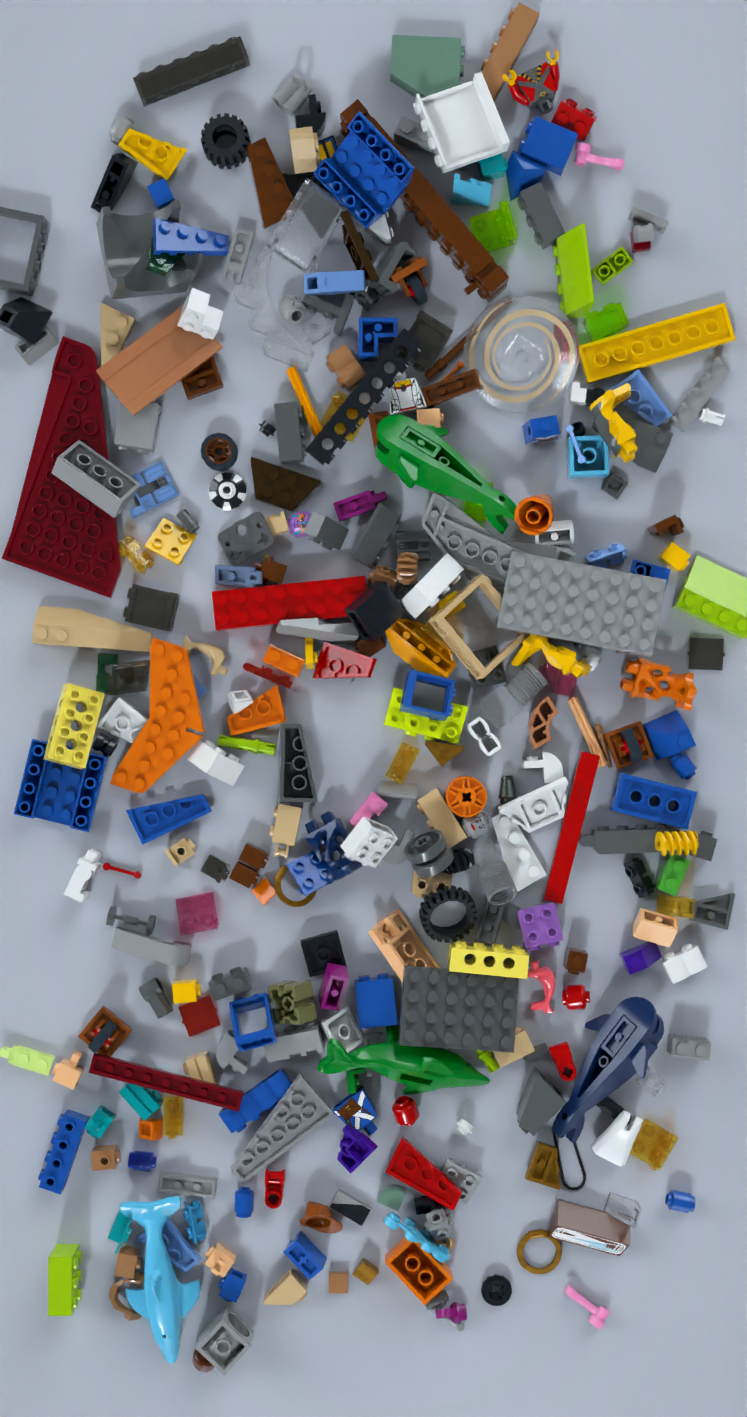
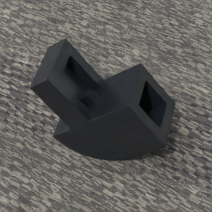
M316 94L308 95L310 114L295 116L296 128L312 126L313 133L317 132L318 138L326 127V113H321L320 101H316Z

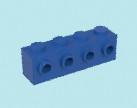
M67 1109L64 1115H60L57 1125L60 1126L58 1133L54 1132L51 1139V1144H53L52 1150H48L44 1160L47 1162L46 1167L41 1169L38 1180H41L40 1188L61 1195L66 1186L89 1116Z

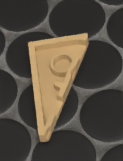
M104 303L100 305L101 366L121 352L136 322L135 318Z

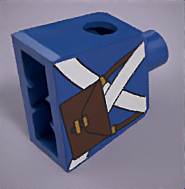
M557 415L530 419L522 425L525 445L561 439Z
M363 1085L356 1089V1093L348 1095L333 1108V1112L346 1125L352 1126L357 1130L363 1128L369 1136L378 1129L372 1121L377 1117V1111Z

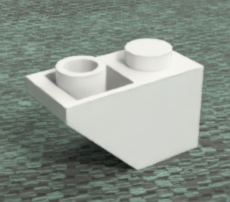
M388 212L368 229L363 226L365 233L386 245H391V238L394 237L392 226L387 224L386 219H389Z

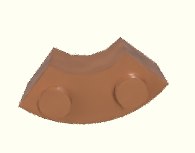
M549 696L544 697L536 704L528 720V738L533 749L552 739L549 733L550 723L559 712Z

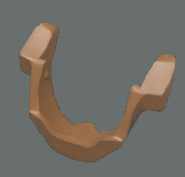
M138 1272L134 1279H122L114 1283L110 1288L109 1299L114 1309L125 1313V1318L129 1321L138 1320L141 1318V1315L121 1303L118 1297V1293L121 1290L120 1286H123L124 1283L140 1284L144 1282V1272Z

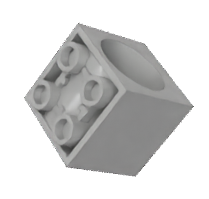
M225 1306L200 1333L196 1350L225 1375L251 1347L254 1331L230 1308Z

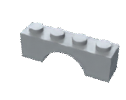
M401 116L394 133V142L411 150L419 148L434 153V150L429 148L427 142L428 135L426 132H423L421 124ZM466 166L457 169L464 172Z

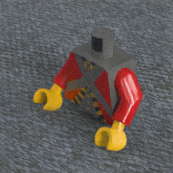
M554 49L555 56L553 58H550L549 51L546 52V58L550 60L549 64L545 62L518 76L514 70H509L511 73L510 79H508L507 74L502 76L505 82H509L508 88L513 99L523 106H527L530 110L538 106L543 114L553 110L550 101L555 97L560 79L559 65L556 62L559 58V52Z

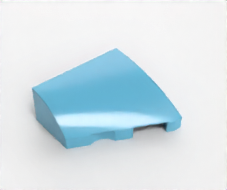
M454 174L451 204L489 207L492 184L480 182L473 178L466 181L460 180V174Z

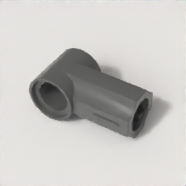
M155 977L139 987L142 997L146 1002H149L158 1019L174 1010L163 993L164 989L158 978Z

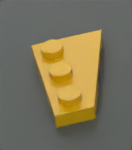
M130 128L118 144L119 148L159 178H164L166 182L188 150L173 146L166 141L162 142L154 139L152 136Z

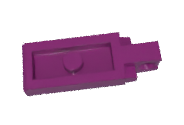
M368 490L333 503L339 522L375 510L379 502L387 500V495L385 491L375 494L374 490Z

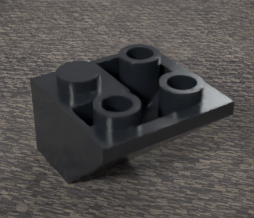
M20 297L3 304L0 309V328L13 336L35 345L53 312Z

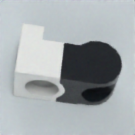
M572 382L568 404L590 407L595 400L605 394V390L599 387L594 389L580 388V382Z

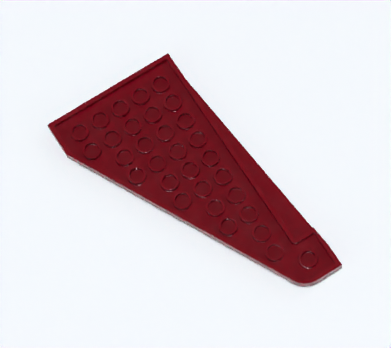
M63 336L54 360L52 376L12 532L2 559L112 598L122 571L116 517L113 518L52 474L58 456L78 440L109 461L100 376L96 372L99 368L97 356L90 346Z

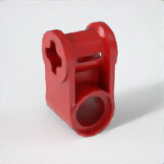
M567 1041L549 1047L561 1079L572 1081L577 1073ZM565 1067H568L570 1074L566 1075L564 1072Z
M265 1170V1204L271 1209L278 1208L282 1203L285 1170L281 1172ZM271 1194L278 1195L279 1200L271 1201L269 1196Z

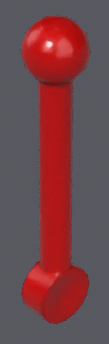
M109 863L103 864V869L106 871L110 869L132 875L136 879L141 878L139 871L132 872L111 866Z

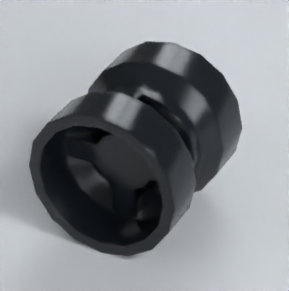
M101 732L94 741L92 749L101 751L104 756L109 758L116 749L118 741L109 739L105 733Z

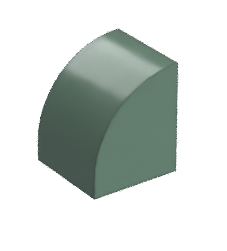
M400 1185L386 1186L378 1193L377 1202L399 1211L406 1195V1188Z

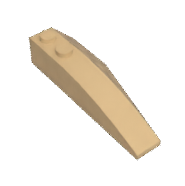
M39 606L33 625L32 643L150 652L153 633L80 609Z

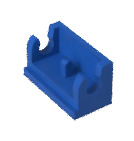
M302 1231L297 1233L293 1241H289L286 1249L283 1251L309 1280L324 1268L327 1257Z

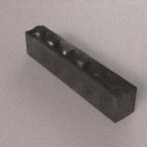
M241 36L237 38L231 37L224 43L219 45L213 44L206 50L191 53L188 57L176 58L172 63L158 65L149 72H140L136 77H133L143 106H147L250 66V62Z

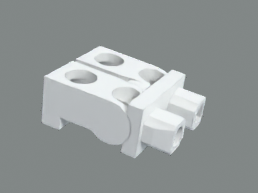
M92 848L87 851L86 856L79 858L77 862L79 866L75 869L64 895L79 902L88 899L91 892L86 889L91 878L95 877L97 871L102 867V863L99 862L103 854L102 852Z

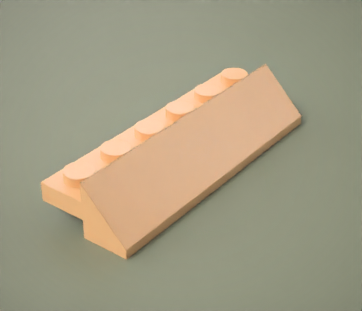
M399 908L380 920L368 931L402 983L404 966L440 968Z

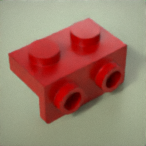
M572 99L562 100L551 123L577 133V138L585 141L597 119L594 116L595 112L588 108H584V110L577 106L578 103Z

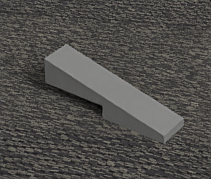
M318 618L280 620L276 628L279 634L352 645L355 644L359 637L353 623L319 625Z

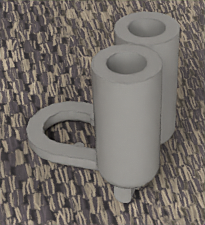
M295 72L290 74L291 78L272 97L274 102L278 106L283 107L290 116H293L312 91V88L306 84V81Z

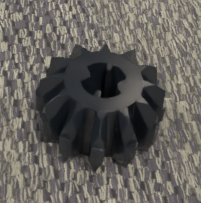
M460 848L452 851L454 859L445 869V872L455 874L472 868L475 862L471 849Z

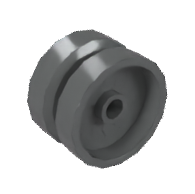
M433 829L417 835L404 848V854L408 861L412 863L415 873L423 878L442 872L454 859V853L450 846L446 844V839L439 830Z

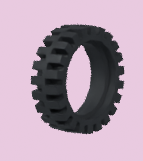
M447 885L443 886L444 890H441L439 887L436 888V893L431 891L429 893L430 897L425 896L424 902H421V908H419V917L424 931L431 939H437L438 942H442L443 939L445 943H449L450 939L455 942L457 941L456 937L463 939V934H470V929L473 930L475 927L474 923H477L478 912L473 898L463 888L458 887L457 889L456 886L452 885L450 889ZM458 901L466 906V914L455 925L439 927L430 920L434 909L442 903Z

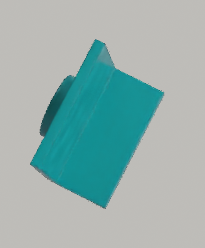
M119 1211L108 1236V1239L119 1243L115 1251L116 1254L122 1242H127L132 1228L129 1227L132 1219L123 1215L121 1211Z

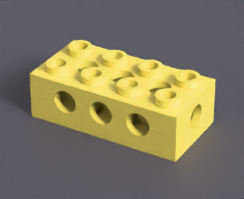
M70 683L63 685L44 760L78 769L86 768L105 693ZM77 703L82 706V712L76 710ZM71 722L77 724V731L72 730ZM67 740L72 742L73 747L71 750L66 747Z
M457 940L449 944L448 969L451 972L527 979L529 954L522 946L512 945L511 948H505L503 944L485 946L483 942L466 944L464 940ZM467 954H473L471 959H465ZM492 956L491 960L484 961L485 957ZM506 958H511L510 962L503 963Z

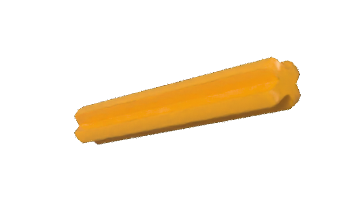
M291 367L286 372L312 433L316 437L322 430V427L296 367Z

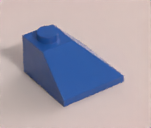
M677 710L642 725L656 760L696 746L688 726Z

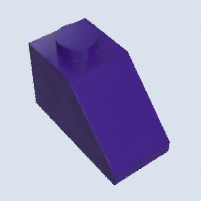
M649 941L619 953L624 967L630 975L648 968L662 958L657 944Z

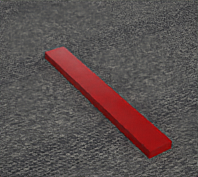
M584 751L580 752L543 897L544 900L563 903L600 755Z

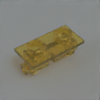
M128 535L124 540H120L119 551L122 556L127 557L132 562V566L136 571H140L144 575L147 568L150 569L154 566V559L145 550L139 554L137 551L142 546L133 537Z
M402 742L385 776L403 784L420 750Z
M163 1097V1136H168L169 1139L183 1136V1097Z

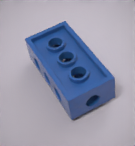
M618 772L609 809L688 829L697 792ZM633 791L638 793V798L635 801H632L630 798ZM655 796L657 801L651 806L649 799ZM673 800L675 802L674 809L669 810L668 804L670 801Z

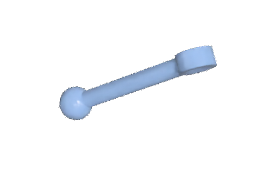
M568 425L566 431L569 432L577 452V461L582 464L585 462V457L581 454L573 433V426Z

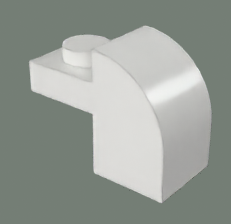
M541 752V759H538V756H527V760H522V768L524 769L542 768L543 783H552L563 778L562 764L551 753Z

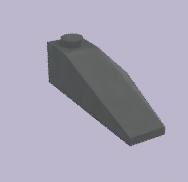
M620 416L636 433L634 443L638 449L635 452V458L632 460L633 463L656 473L674 433ZM593 422V425H592L591 428H592L593 430H595V431L599 434V432H598V430H597V428H596V426H595V423Z

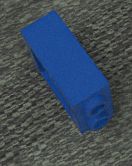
M410 669L406 674L399 711L445 721L448 716L452 715L453 711L451 700L456 695L457 687H454L455 680ZM416 682L445 688L441 712L411 705Z
M257 993L252 997L238 998L233 1002H229L235 1042L240 1052L278 1042L271 1003L267 993ZM265 1007L269 1028L242 1035L239 1014Z

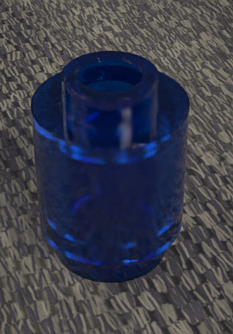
M136 1150L135 1152H130L128 1168L144 1172H151L152 1168H156L157 1157L154 1156V1152Z

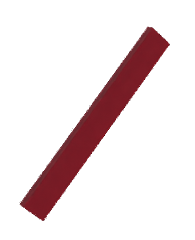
M99 1053L93 1054L89 1069L91 1074L238 1112L244 1091Z

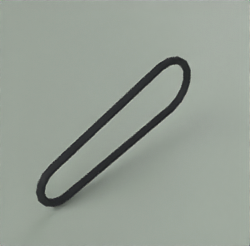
M552 1131L554 1144L558 1152V1164L562 1183L567 1189L578 1190L585 1184L586 1174L576 1142L573 1145L583 1174V1181L578 1187H570L564 1180L556 1134Z

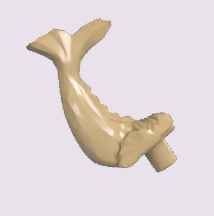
M186 635L183 645L188 650L189 655L193 650L198 649L209 656L212 664L211 675L217 676L220 673L226 676L229 669L223 667L227 660L225 652L212 644L193 643L189 636Z

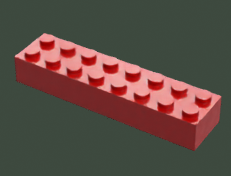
M366 576L212 591L215 628L217 631L273 626L278 625L280 620L318 618V621L349 618L344 609L367 589Z

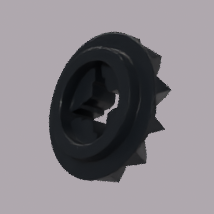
M497 1274L488 1276L482 1283V1297L490 1305L501 1306L511 1297V1284L504 1276ZM492 1284L496 1285V1287H501L499 1289L501 1296H499V1294H497L496 1292L492 1293Z

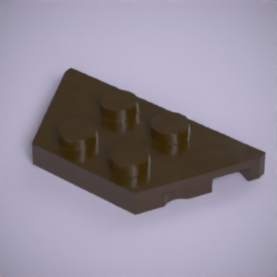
M348 210L341 212L340 217L344 222V225H342L344 244L356 270H365V280L370 279L373 282L379 279L371 262V253L363 245L364 239L361 232H357Z
M254 457L250 459L255 498L273 506L293 512L321 484V480Z

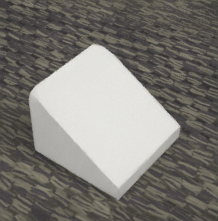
M247 689L229 692L228 703L233 713L236 714L252 704L253 699Z

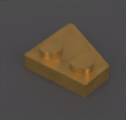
M537 1141L525 1174L526 1180L558 1190L561 1189L558 1174L559 1165L557 1164L558 1152L555 1146Z

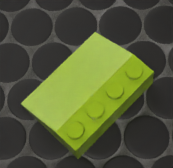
M585 223L558 237L555 245H552L553 257L557 259V264L554 266L555 276H559L557 294L561 295L562 301L559 302L560 314H563L564 320L587 317L594 304Z
M696 555L672 607L738 639H746L747 578Z

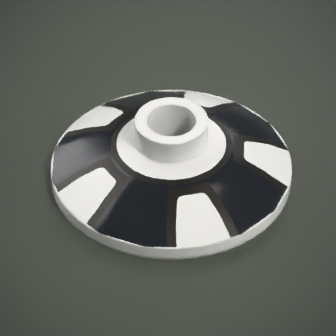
M223 472L215 476L211 481L209 497L216 507L222 510H234L245 501L247 488L244 480L239 475L232 472ZM225 487H230L231 489L228 494L224 493Z

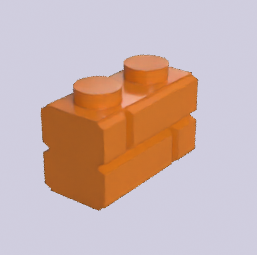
M270 644L262 662L299 678L306 660Z

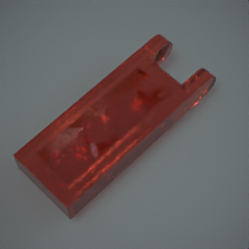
M249 663L243 664L244 670L283 687L291 689L293 682L290 681V676L282 673L277 676L272 673L273 669L264 665L262 668H259Z

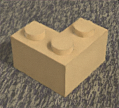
M312 126L289 129L295 174L314 172L317 169V164H320L319 152H316L319 150L317 132L313 133Z

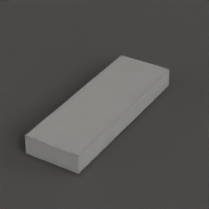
M160 1172L158 1193L215 1199L217 1178Z

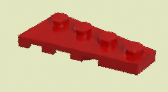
M402 1137L386 1173L445 1207L454 1210L463 1191L406 1138Z

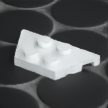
M566 777L560 778L498 807L499 812L502 815L508 816L515 824L521 825L529 833L561 819L565 813L564 804L567 797L565 792L568 780Z

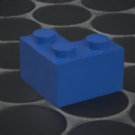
M359 317V361H378V342L392 343L398 336V318Z

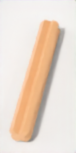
M574 696L568 699V704L590 752L600 755L598 768L606 766L607 761L578 697Z

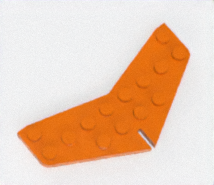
M155 637L152 639L150 646V717L113 773L110 782L112 785L136 793L147 791L204 736L187 730L188 728L205 733L188 650L183 646Z

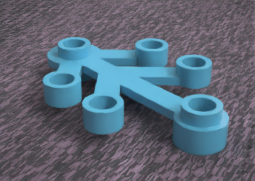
M391 1212L387 1214L383 1222L389 1228L396 1230L400 1227L406 1231L404 1234L406 1239L411 1242L420 1243V1247L425 1252L432 1253L438 1261L444 1263L446 1260H449V1250L441 1244L438 1246L431 1238L432 1234H428L425 1227L419 1232L415 1228L416 1221L411 1217L407 1216L405 1221L401 1223V1218L396 1213Z

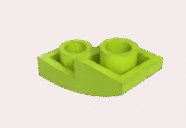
M620 247L591 271L603 286L634 263V261L625 249Z

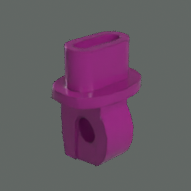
M453 1302L450 1308L436 1310V1319L450 1318L455 1324L467 1320L466 1305Z

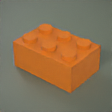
M404 1237L385 1254V1263L414 1295L426 1305L453 1280L452 1270L445 1263L438 1261L432 1253L425 1252L420 1247V1243L411 1242Z

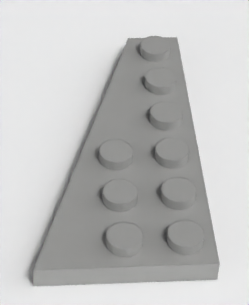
M299 1073L231 1166L232 1173L242 1183H245L334 1115L333 1109L301 1073Z

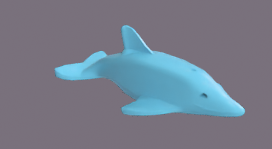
M174 1196L153 1202H124L120 1205L121 1213L137 1221L145 1229L147 1238L144 1287L140 1289L126 1288V1297L131 1307L150 1321L156 1343L161 1348L166 1361L173 1364L176 1362L179 1353L182 1320L197 1302L201 1291V1281L199 1279L188 1283L178 1281L162 1237L163 1226L180 1208L182 1199L179 1196Z

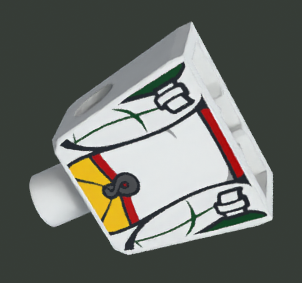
M405 371L403 374L398 372L395 376L397 381L389 389L390 415H405L416 412V409H426V403L416 379H407Z

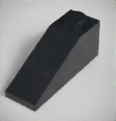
M123 153L113 154L91 208L100 213L102 207L110 206L112 211L130 182L138 163Z

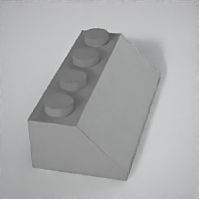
M80 440L58 456L52 470L53 475L113 518L125 509L141 487L139 482Z

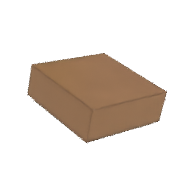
M329 1272V1293H348V1272Z

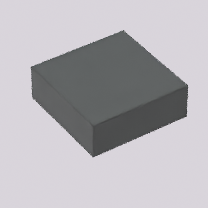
M612 472L601 490L617 500L628 482Z

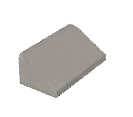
M45 326L35 345L23 340L15 346V349L30 366L59 342L47 326Z
M381 780L379 782L378 795L415 800L417 798V785Z

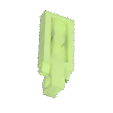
M13 1045L12 1048L3 1046L0 1051L1 1057L9 1059L8 1063L47 1076L50 1075L55 1059L54 1055L22 1045Z

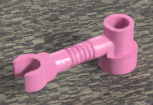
M587 143L576 144L575 165L586 166V162L622 170L625 160L591 155V145Z
M568 1285L564 1290L566 1294L592 1313L588 1319L589 1322L601 1330L610 1312L602 1305L599 1308L596 1307L573 1287Z

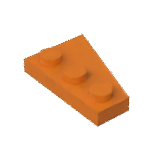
M278 685L254 699L252 704L238 713H232L226 717L231 736L287 722Z

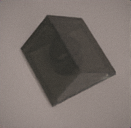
M150 660L115 663L104 666L109 696L146 691Z

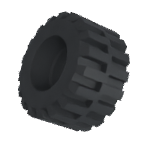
M224 113V116L221 117V114H217V118L211 117L209 119L210 123L206 122L204 124L205 130L202 129L201 143L208 161L211 160L214 166L218 164L220 169L227 166L228 170L233 165L237 168L239 167V162L243 164L245 157H248L246 146L250 145L248 129L241 119L237 120L235 115L229 117V113ZM224 134H230L237 138L236 143L228 149L218 148L215 145L216 140Z

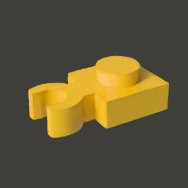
M305 637L307 669H314V663H318V654L313 649V639Z

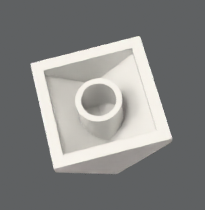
M349 1006L322 1018L321 1026L328 1040L330 1041L331 1038L336 1039L342 1044L347 1053L364 1041V1037Z

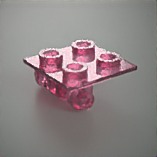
M213 892L176 899L180 936L218 928L219 919L216 914Z

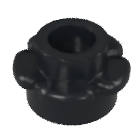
M266 420L262 424L259 423L261 426L259 430L267 437L270 434L274 436L273 433L277 429Z

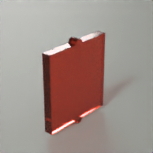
M210 995L198 999L197 1002H189L178 1007L183 1019L182 1024H185L189 1037L221 1025L216 1013L217 1008L214 1007Z

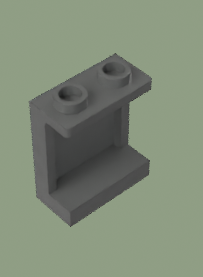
M405 241L392 246L376 272L379 279L371 282L368 287L383 297L395 293L398 285L390 281L389 278L400 259L406 261L416 255L417 252L413 249L414 247Z

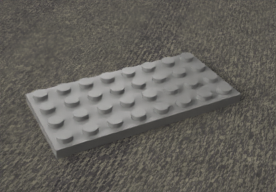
M512 551L497 628L652 657L667 580Z

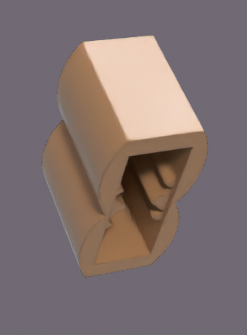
M346 344L326 356L327 363L325 364L331 373H336L338 376L336 381L342 389L345 387L347 391L351 390L365 377L366 373Z

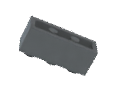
M539 182L520 191L517 202L520 209L524 210L527 215L526 222L528 226L532 227L535 232L534 238L536 243L541 245L542 249L555 244L556 239L565 234V231L542 183Z
M297 401L274 404L280 463L304 462L303 457L307 456V453L305 451L306 445H302L301 438L305 437L304 426H300L299 421L300 418H303L302 407H298Z

